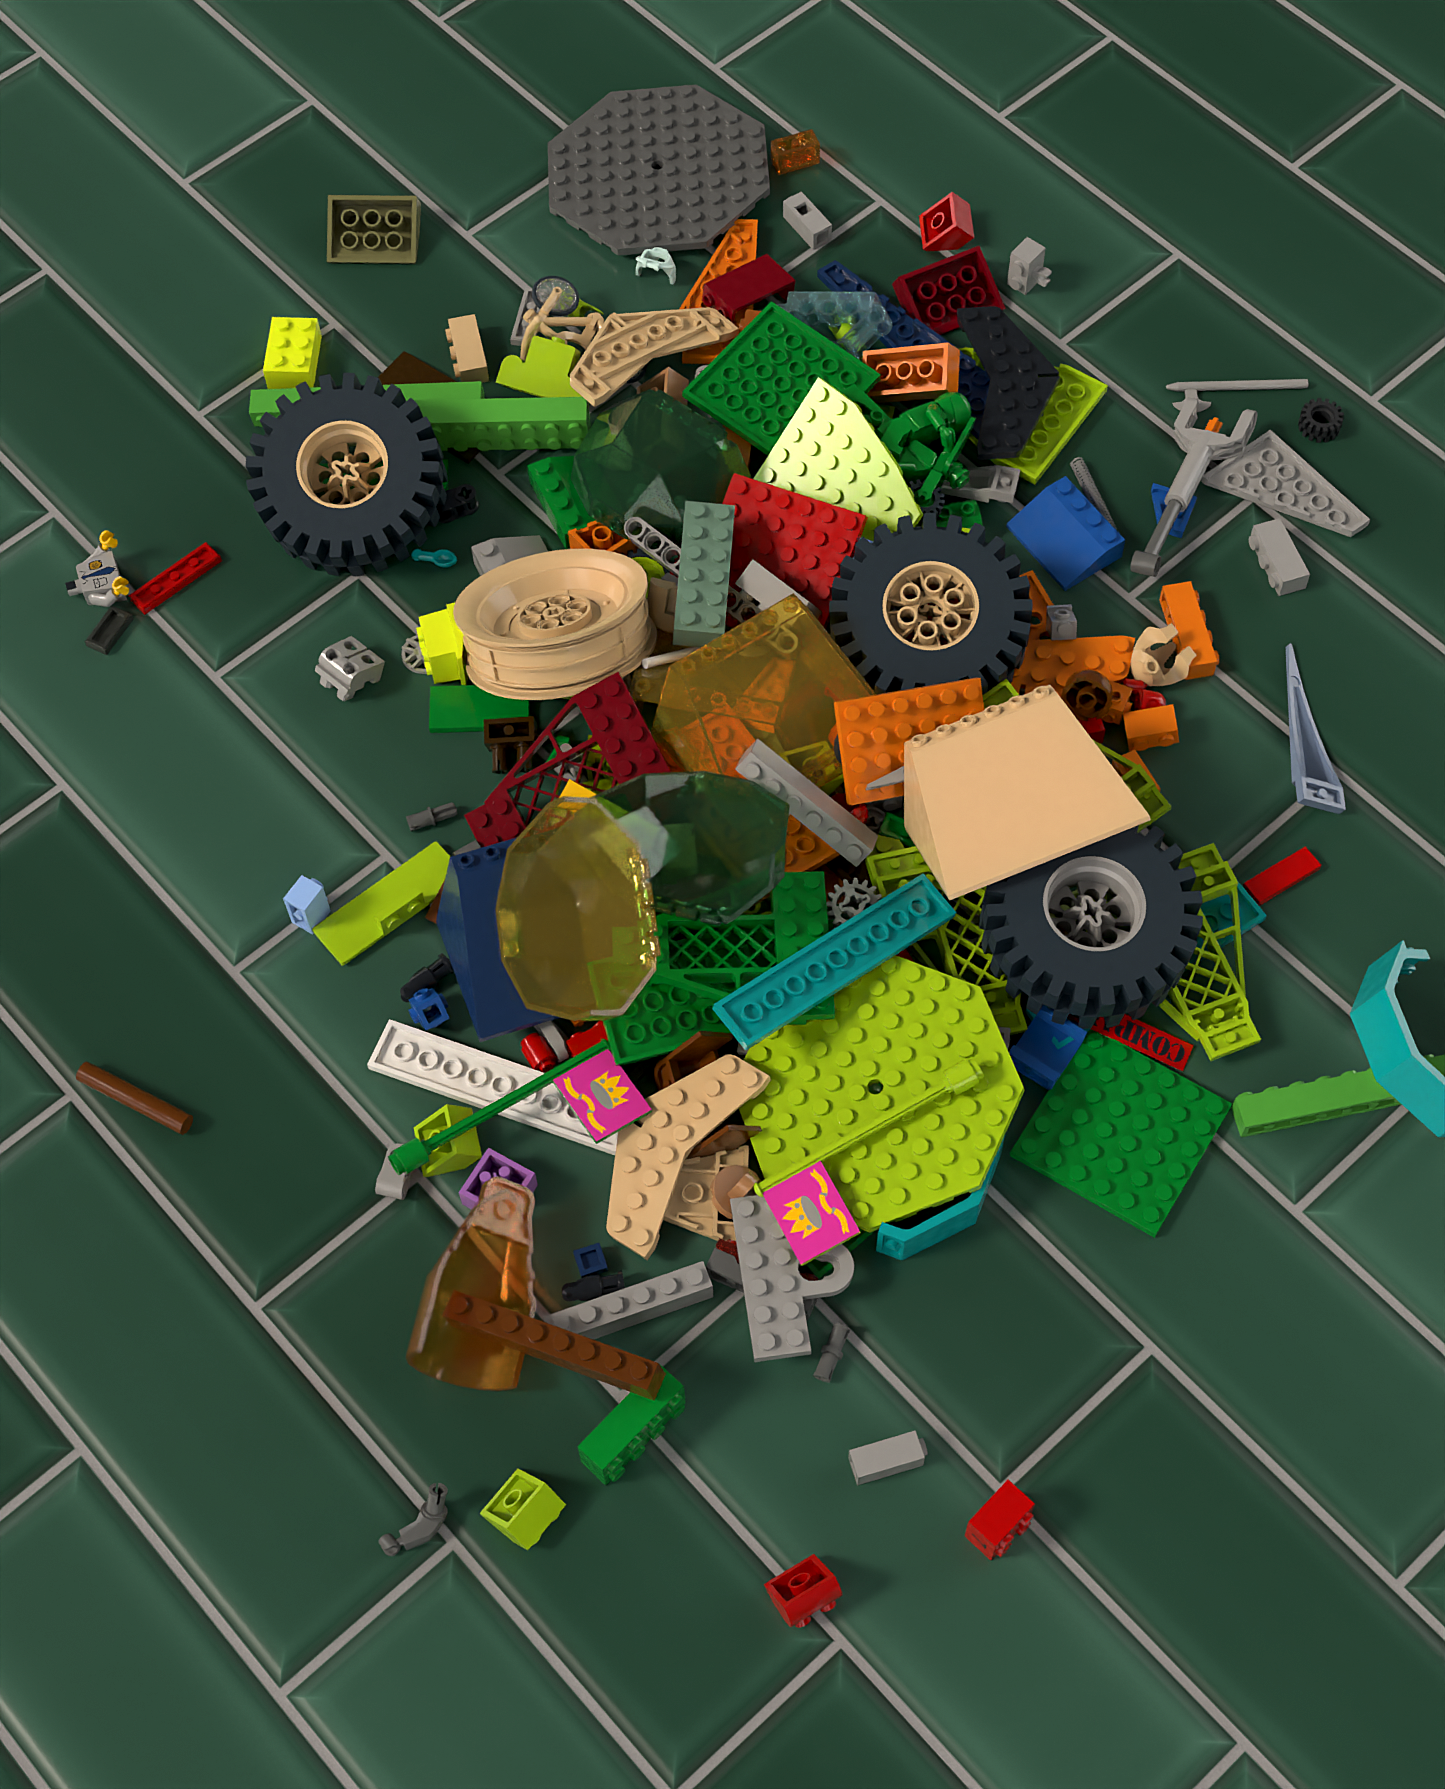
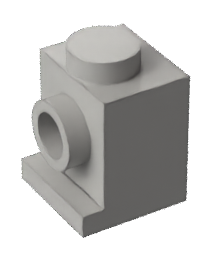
M1071 604L1047 606L1046 630L1051 640L1076 639L1077 620L1072 612Z

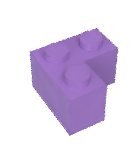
M488 1148L459 1191L462 1205L486 1217L500 1195L524 1207L538 1184L534 1172Z

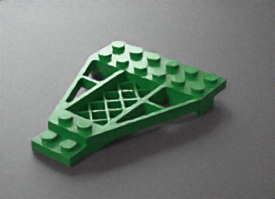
M824 871L771 872L641 921L640 927H614L615 980L643 979L655 984H669L720 1001L728 996L729 993L699 983L735 982L736 991L740 988V982L752 981L829 932ZM765 885H770L772 914H737L736 896ZM725 900H730V915L686 916ZM700 930L695 936L689 932ZM715 930H726V931H725L722 935H720V934H719L717 931H715ZM743 930H752V931H751L749 934H746ZM759 931L769 938L763 946L752 939ZM706 932L716 939L709 947L699 940ZM732 932L743 939L736 946L726 940ZM679 933L689 940L682 948L673 941ZM747 943L756 950L750 958L740 951ZM773 943L775 957L767 951ZM720 944L730 951L723 959L713 952ZM693 945H696L703 951L697 959H694L686 952ZM669 947H671L675 952H677L670 959ZM735 955L744 964L740 968H733L727 962ZM762 955L771 963L767 967H759L754 961ZM709 956L717 965L714 968H705L700 963ZM680 957H683L690 965L686 969H679L674 963ZM834 995L787 1025H806L807 1020L835 1019Z

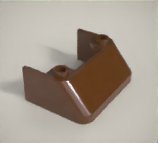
M699 1031L660 1060L654 1069V1079L658 1092L719 1059L717 1050L734 1038L733 1034ZM722 1122L694 1146L685 1160L699 1156L703 1158L715 1155L716 1152L726 1150V1152L735 1150L750 1140L751 1137L762 1131L761 1126L738 1125L736 1123H726L723 1125Z

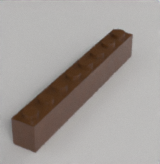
M457 1290L453 1291L442 1314L451 1327L655 1401L666 1375L657 1362Z

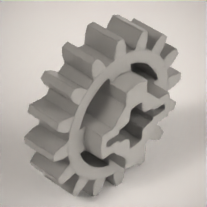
M854 878L853 884H849L844 879L843 887L837 884L834 885L835 893H828V899L831 902H826L827 910H830L827 913L828 920L834 919L832 927H838L847 921L845 919H851L881 900V894L875 895L877 887L868 888L867 880L862 885L858 884L857 878ZM844 895V901L837 906L839 899ZM855 904V906L859 907V909L854 910V908L850 907V905Z

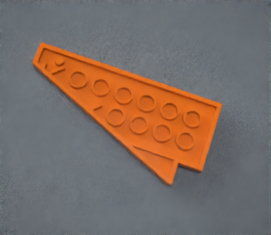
M737 219L734 221V225L726 233L679 309L707 307L702 301L704 283L756 259L758 220ZM754 304L736 312L735 326L739 328L740 319L745 318L746 309L754 310ZM733 339L682 351V364H710Z

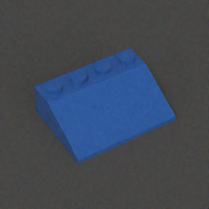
M1066 476L1046 487L1006 524L1011 533L1064 591L1118 560L1123 554L1125 539Z

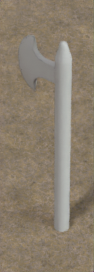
M1308 379L1176 382L1167 385L1166 389L1177 392L1185 391L1184 401L1172 403L1176 409L1181 411L1186 399L1190 397L1199 400L1197 412H1201L1209 408L1211 402L1201 401L1197 396V391L1308 388Z

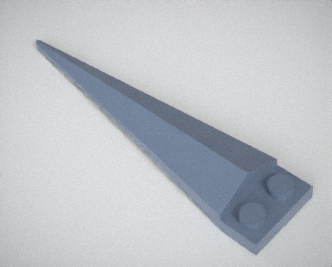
M1290 643L1285 648L1292 784L1296 787L1299 804L1340 814L1346 810L1343 787L1318 734L1302 686L1293 647Z

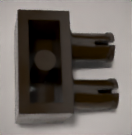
M534 716L484 719V744L488 751L492 752V773L500 774V770L502 774L508 773L507 752L517 750L518 762L537 740L538 724ZM532 757L520 772H525V769H527V772L533 770Z

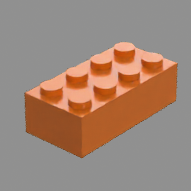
M950 343L863 351L862 362L881 374L880 381L867 395L875 403L934 399L946 392H958L960 350Z

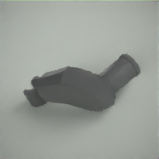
M436 1483L430 1485L428 1500L423 1503L416 1521L399 1530L401 1537L395 1539L391 1533H388L379 1539V1544L386 1555L395 1556L403 1545L406 1550L431 1541L442 1526L448 1513L445 1506L448 1489L444 1484L438 1483L437 1492H435Z

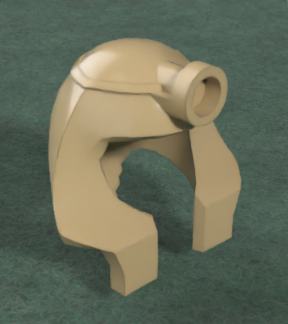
M1172 623L1160 629L1151 626L1147 627L1134 647L1130 660L1132 676L1135 680L1145 682L1149 687L1170 685L1187 678L1189 665L1192 659L1197 656L1192 648L1187 646L1176 656L1172 668L1164 667V663L1176 649V644L1169 641L1179 633ZM1165 643L1164 646L1154 651L1150 649L1153 644Z

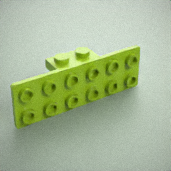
M433 842L313 927V933L335 959L344 966L434 901L445 880L450 856L438 842Z

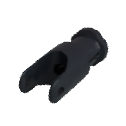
M443 953L438 955L439 959L428 967L424 966L414 973L409 982L401 988L400 994L403 1002H409V999L413 998L414 994L419 990L435 988L438 985V981L449 973H454L450 960Z
M622 1270L613 1275L602 1277L599 1274L585 1276L576 1282L566 1283L562 1287V1297L565 1301L569 1302L576 1300L590 1301L624 1289L625 1284Z

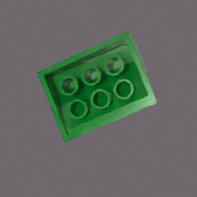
M588 455L548 457L527 465L529 483L565 549H570L568 531L575 528L577 530L585 528L587 523L595 520L598 523L608 519L609 515L615 512H625L598 462L590 460Z

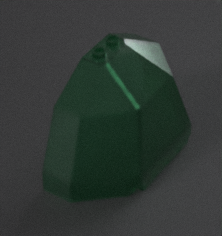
M648 389L615 403L599 413L574 455L570 479L588 515L624 539L630 540L624 531L626 521L633 517H639L681 548L685 502L722 504L734 473L751 479L752 477L738 445L727 439V431L716 424L711 425V421L697 412L692 413V409L678 400L674 401V398L659 389L655 392ZM642 527L635 528L632 535H639ZM656 541L652 545L660 547L661 541Z
M708 771L644 773L586 799L575 810V843L614 894L626 897L630 906L647 910L651 907V910L668 915L675 913L677 917L694 921L700 918L702 923L720 926L722 923L728 924L734 921L773 890L784 878L789 838L790 805L754 781Z

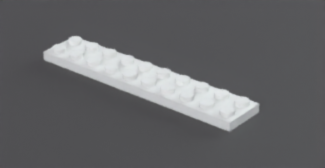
M390 1019L367 1064L370 1070L481 1109L544 1074L532 1068ZM553 1083L498 1113V1115L612 1155L616 1153L618 1132L596 1144Z

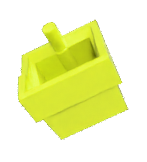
M455 603L446 604L447 609L420 616V627L416 628L427 676L432 675L434 684L460 680L461 685H468L469 676L465 665L467 650L464 646L463 633L457 627L454 620L453 609Z

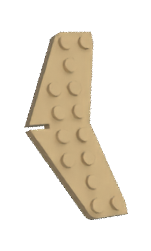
M710 307L612 314V319L609 316L607 317L571 372L570 386L595 407L605 402L651 359L719 342H726L738 335L739 328L717 310Z
M725 1055L645 1099L652 1112L637 1121L642 1124L641 1128L632 1123L618 1132L606 1225L607 1231L613 1239L644 1259H649L660 1237L658 1233L683 1162L694 1146L750 1098L753 1100L764 1091L771 1081L769 1075L735 1055Z

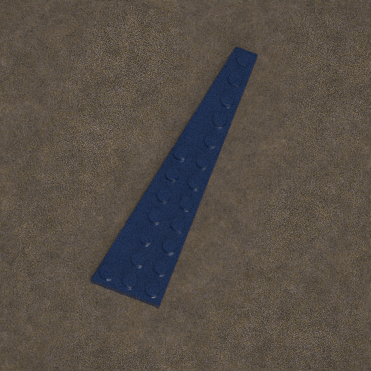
M834 260L817 270V277L888 349L950 343L917 318L913 320L900 306L898 308L889 302L888 297L883 294H877L872 290L871 285L861 280L838 261ZM960 350L958 393L964 395L971 405L970 418H976L971 434L978 440L990 380L986 371L977 366L975 360L963 354Z

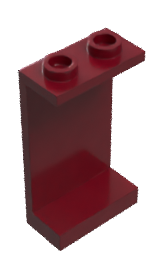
M765 254L704 283L702 301L707 307L717 310L734 324L736 312L775 293H778L785 301L793 298L796 280L768 254Z

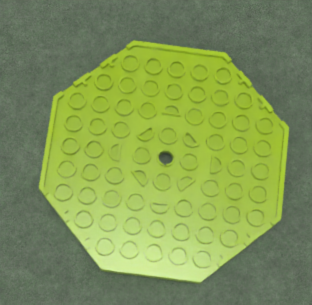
M896 955L834 994L835 1019L807 1020L806 1025H785L749 1048L743 1061L766 1073L771 1078L763 1092L753 1100L750 1098L739 1108L745 1125L761 1126L762 1131L751 1137L750 1140L765 1179L941 1082V1079L945 1077L943 1071L964 1059L970 1060L974 1058L984 1074V1078L979 1080V1084L957 1096L954 1092H947L822 1162L857 1227L869 1233L878 1230L882 1222L887 1224L893 1221L898 1222L916 1215V1212L931 1206L936 1207L954 1200V1197L966 1192L971 1193L979 1190L1025 1091L981 987ZM881 1082L883 1090L879 1094H871L869 1086Z

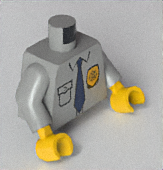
M103 531L100 535L101 543L93 554L76 566L79 579L65 583L69 596L83 593L88 605L107 608L115 602L127 600L126 595L129 593V588L126 585L129 581L120 576L113 552L109 549V547L115 548L118 545L117 539L113 538L114 533Z

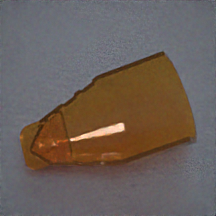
M498 1176L485 1181L481 1187L478 1201L474 1204L428 1273L406 1353L408 1364L417 1371L443 1382L477 1390L501 1391L517 1388L525 1353L451 1327L442 1314L453 1291L457 1290L534 1318L536 1297H533L532 1280H535V1272L532 1271L531 1254L533 1253L532 1214L535 1198L534 1194L527 1187Z

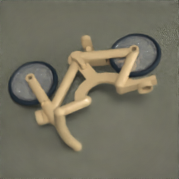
M545 276L540 278L532 288V298L540 311L536 313L531 308L523 316V319L529 325L526 328L521 343L520 358L524 361L526 360L532 337L538 332L550 340L552 336L565 340L566 345L567 342L577 343L586 350L593 336L598 333L604 324V318L597 312L590 313L587 317H549V315L566 316L574 312L579 305V294L574 285L562 277ZM557 326H586L581 335L568 331L556 333L549 328ZM647 364L625 384L635 383L643 378L647 371Z

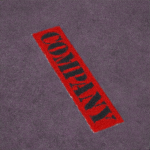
M1124 1014L1120 1024L1114 1027H1106L1104 1017H1097L1091 1028L1100 1034L1115 1039L1181 1071L1184 1070L1194 1046L1142 1021L1132 1020L1131 1016ZM1068 1015V1019L1079 1023L1078 1015Z

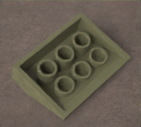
M328 195L327 263L416 264L421 218V203L418 197Z

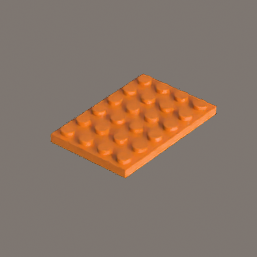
M970 678L834 702L847 805L904 796V782L872 790H866V787L869 783L904 766V742L911 740L916 735L932 732L941 725L957 722L966 715H974L984 711L981 678Z

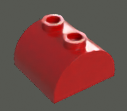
M815 1554L764 1584L780 1615L790 1627L795 1625V1627L800 1628L807 1625L811 1621L810 1616L819 1610L822 1612L830 1611L836 1606L835 1600L843 1595L835 1575Z

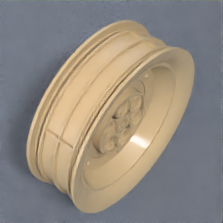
M564 549L526 556L498 566L483 574L461 592L453 609L455 623L463 633L464 646L467 650L465 665L470 680L480 689L496 696L519 700H545L576 695L616 672H619L622 678L642 664L643 659L651 655L657 643V629L649 616V606L645 598L648 580L644 569L633 559L616 552L598 549Z

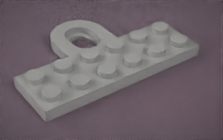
M754 1195L730 1199L754 1362L810 1355L811 1346L803 1300L834 1296L844 1291L851 1283L854 1273V1261L851 1253L844 1245L840 1244L815 1258L821 1262L831 1263L834 1271L822 1280L808 1281L799 1274L798 1267L800 1262L765 1198Z

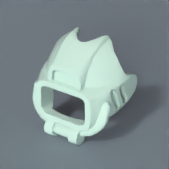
M659 247L646 249L641 256L636 257L638 261L636 265L637 276L641 275L642 267L653 268L656 271L663 269L669 276L670 284L674 285L676 281V267L666 249ZM662 258L665 262H659L658 259Z

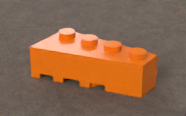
M659 496L631 506L630 510L626 512H615L610 514L608 519L598 523L595 520L587 523L585 528L580 530L575 528L568 531L570 549L606 550L619 554L624 553L625 556H627L628 550H633L635 554L637 549L640 548L633 544L625 534L624 525L626 521L633 517H639L664 535L674 528L673 510ZM642 527L635 528L632 535H639Z

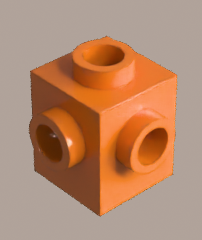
M1109 680L1113 694L1112 705L1109 712L1101 719L1107 723L1120 725L1123 713L1131 711L1133 703H1130V697L1133 688Z

